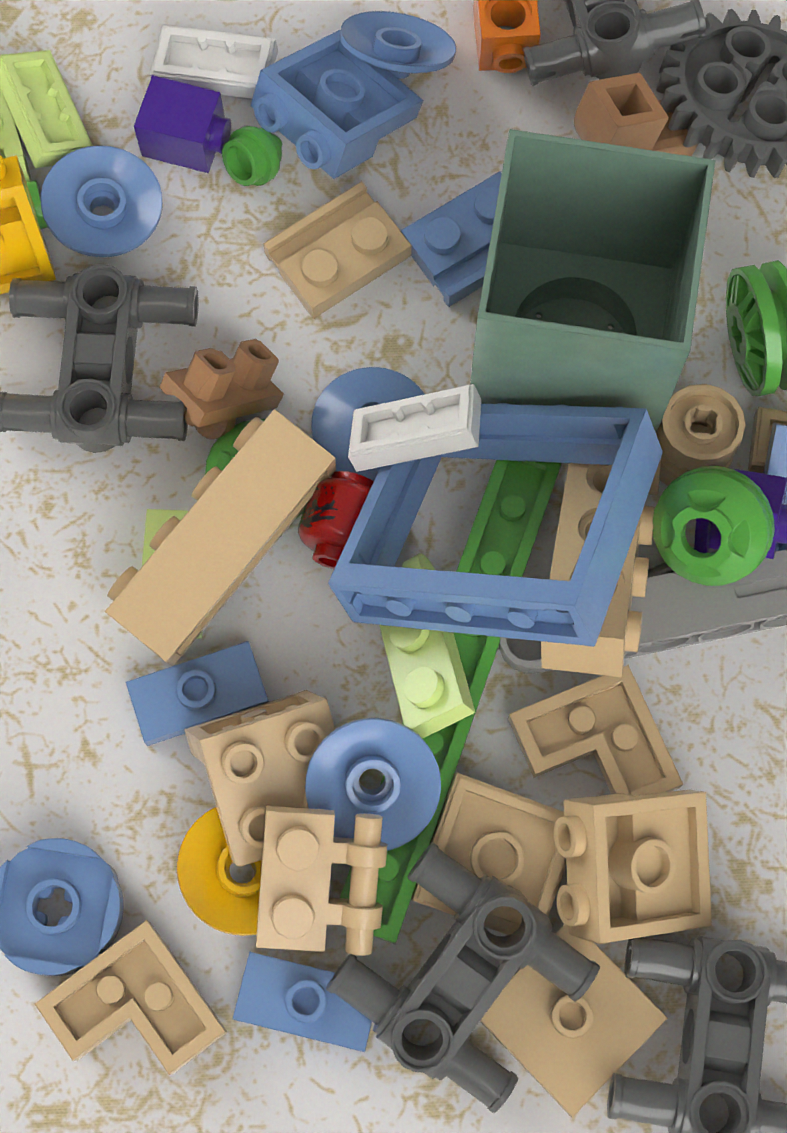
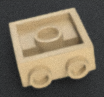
M689 789L638 796L618 793L564 800V817L558 818L555 823L554 842L560 855L566 858L567 885L561 886L558 890L557 910L563 923L569 926V935L603 944L712 926L706 792Z

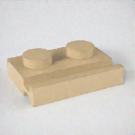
M362 181L263 243L265 255L269 260L273 261L279 269L282 278L313 319L411 257L412 245L378 201L374 202Z

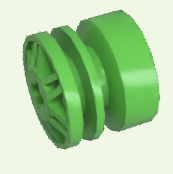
M779 260L762 263L760 269L755 265L734 268L731 270L727 280L725 298L726 320L732 354L743 385L752 396L774 394L778 386L781 390H787V268Z

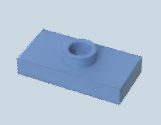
M249 641L126 682L140 731L147 746L185 734L184 729L269 702Z
M249 952L232 1020L362 1052L366 1050L372 1025L371 1020L336 994H331L326 990L335 972Z

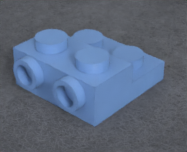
M341 30L261 69L251 102L255 118L263 129L271 133L276 131L282 133L296 146L298 157L306 167L310 169L322 168L333 179L372 158L379 139L416 119L423 100L391 72L370 65L351 54L341 43Z

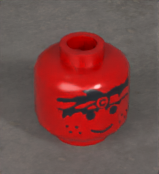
M337 471L331 475V478H326L319 482L313 496L303 510L298 526L300 539L307 547L314 551L312 559L316 563L335 569L373 485V480L357 473Z

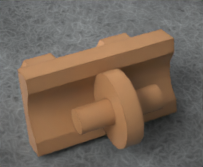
M257 339L240 342L234 357L231 359L222 351L213 348L195 351L188 368L166 372L159 386L166 395L176 396L186 406L187 409L184 413L185 422L189 426H194L203 437L213 440L222 437L232 430L235 426L236 418L277 408L284 395L271 381L279 359Z

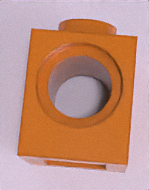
M474 0L473 15L479 71L496 70L502 73H513L526 68L523 48L527 46L533 47L540 43L541 33L537 0ZM500 26H510V27H513V28H515V29L506 30V29H502V28H499V27H500Z

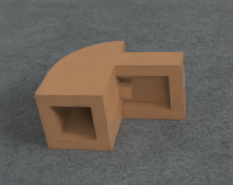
M641 73L590 81L575 113L574 128L581 140L692 156L698 146L697 144L686 148L683 145L688 134L687 129H669L668 126L673 113L664 111L660 104L662 100H657Z

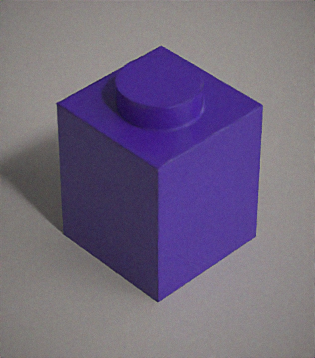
M152 75L134 123V130L142 157L209 174L215 154H222L223 146L229 141L231 119L225 117L221 92Z

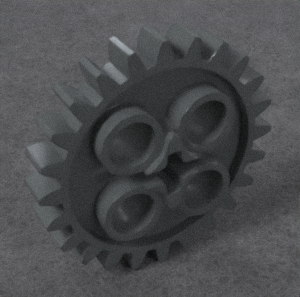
M728 9L722 23L712 13H708L705 17L706 37L671 45L670 49L666 51L659 69L661 76L656 86V91L664 94L660 104L665 112L673 113L668 127L670 130L687 129L688 134L683 145L687 148L701 143L706 147L703 158L713 159L717 154L725 157L724 167L727 172H731L736 163L740 162L745 163L749 177L754 178L760 165H765L774 178H779L785 164L787 165V31L781 29V19L778 15H775L769 24L761 23L756 10H751L747 21H741L733 9ZM769 63H775L776 65L773 67L767 82L764 81L758 87L740 119L735 123L730 122L729 120L734 116L739 103L744 102L750 95L765 67Z

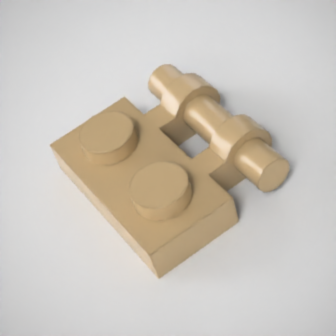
M266 806L256 948L325 952L326 927L328 924L347 927L346 953L362 956L372 954L374 929L381 927L383 905L376 902L379 868L386 866L387 844L381 842L382 816L364 813L356 814L354 838L333 837L334 810ZM331 863L351 866L349 899L329 898Z

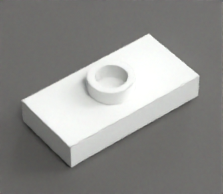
M162 25L150 77L154 75L221 92V95L252 99L260 70L276 62L278 54L276 38Z
M466 385L355 409L353 412L348 458L356 472L479 447L481 397L475 385Z

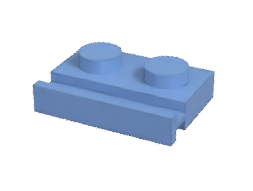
M500 171L401 230L402 234L412 245V258L433 287L436 285L448 307L483 287L502 175Z

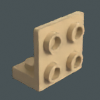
M308 690L184 729L191 754L205 765L232 861L239 867L262 860L266 806L309 809L305 791L307 768L318 745L335 730L327 699Z

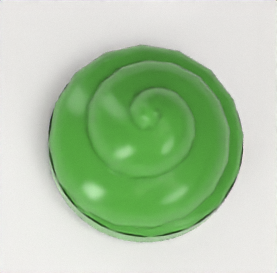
M243 126L231 134L229 141L225 143L222 150V159L228 174L234 181L243 186H262L268 183L279 172L282 159V141L278 136L263 128Z

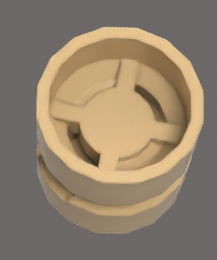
M708 384L689 385L673 394L656 432L663 451L660 481L669 486L674 479L688 470L710 465L730 467L742 441L746 426L743 410L735 397L722 388Z

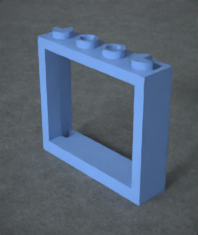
M508 403L481 404L479 447L380 467L328 585L352 622L595 647L663 453L647 409L623 408L622 406L581 407L568 405H511ZM441 457L613 465L571 580L561 581L395 567Z

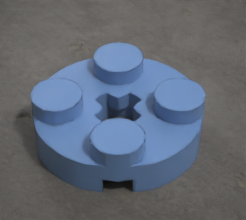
M43 839L26 846L28 847L27 849L17 853L11 861L6 860L0 867V950L13 965L22 970L43 976H64L82 969L106 951L114 942L123 918V892L118 883L115 870L91 848L69 839ZM55 888L65 889L64 899L72 903L70 916H62L57 926H47L48 916L38 911V903L40 899H51Z

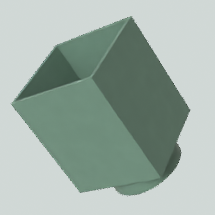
M509 129L477 316L470 385H475L481 397V404L508 403L511 405L646 408L654 430L657 432L691 349L716 160Z

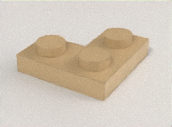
M629 665L623 667L622 677L602 675L512 712L508 716V721L533 778L594 754L611 794L621 793L638 796L672 792L683 785Z
M147 920L34 1004L72 1061H78L129 1021H132L169 1075H172L227 1033V1030L151 922Z

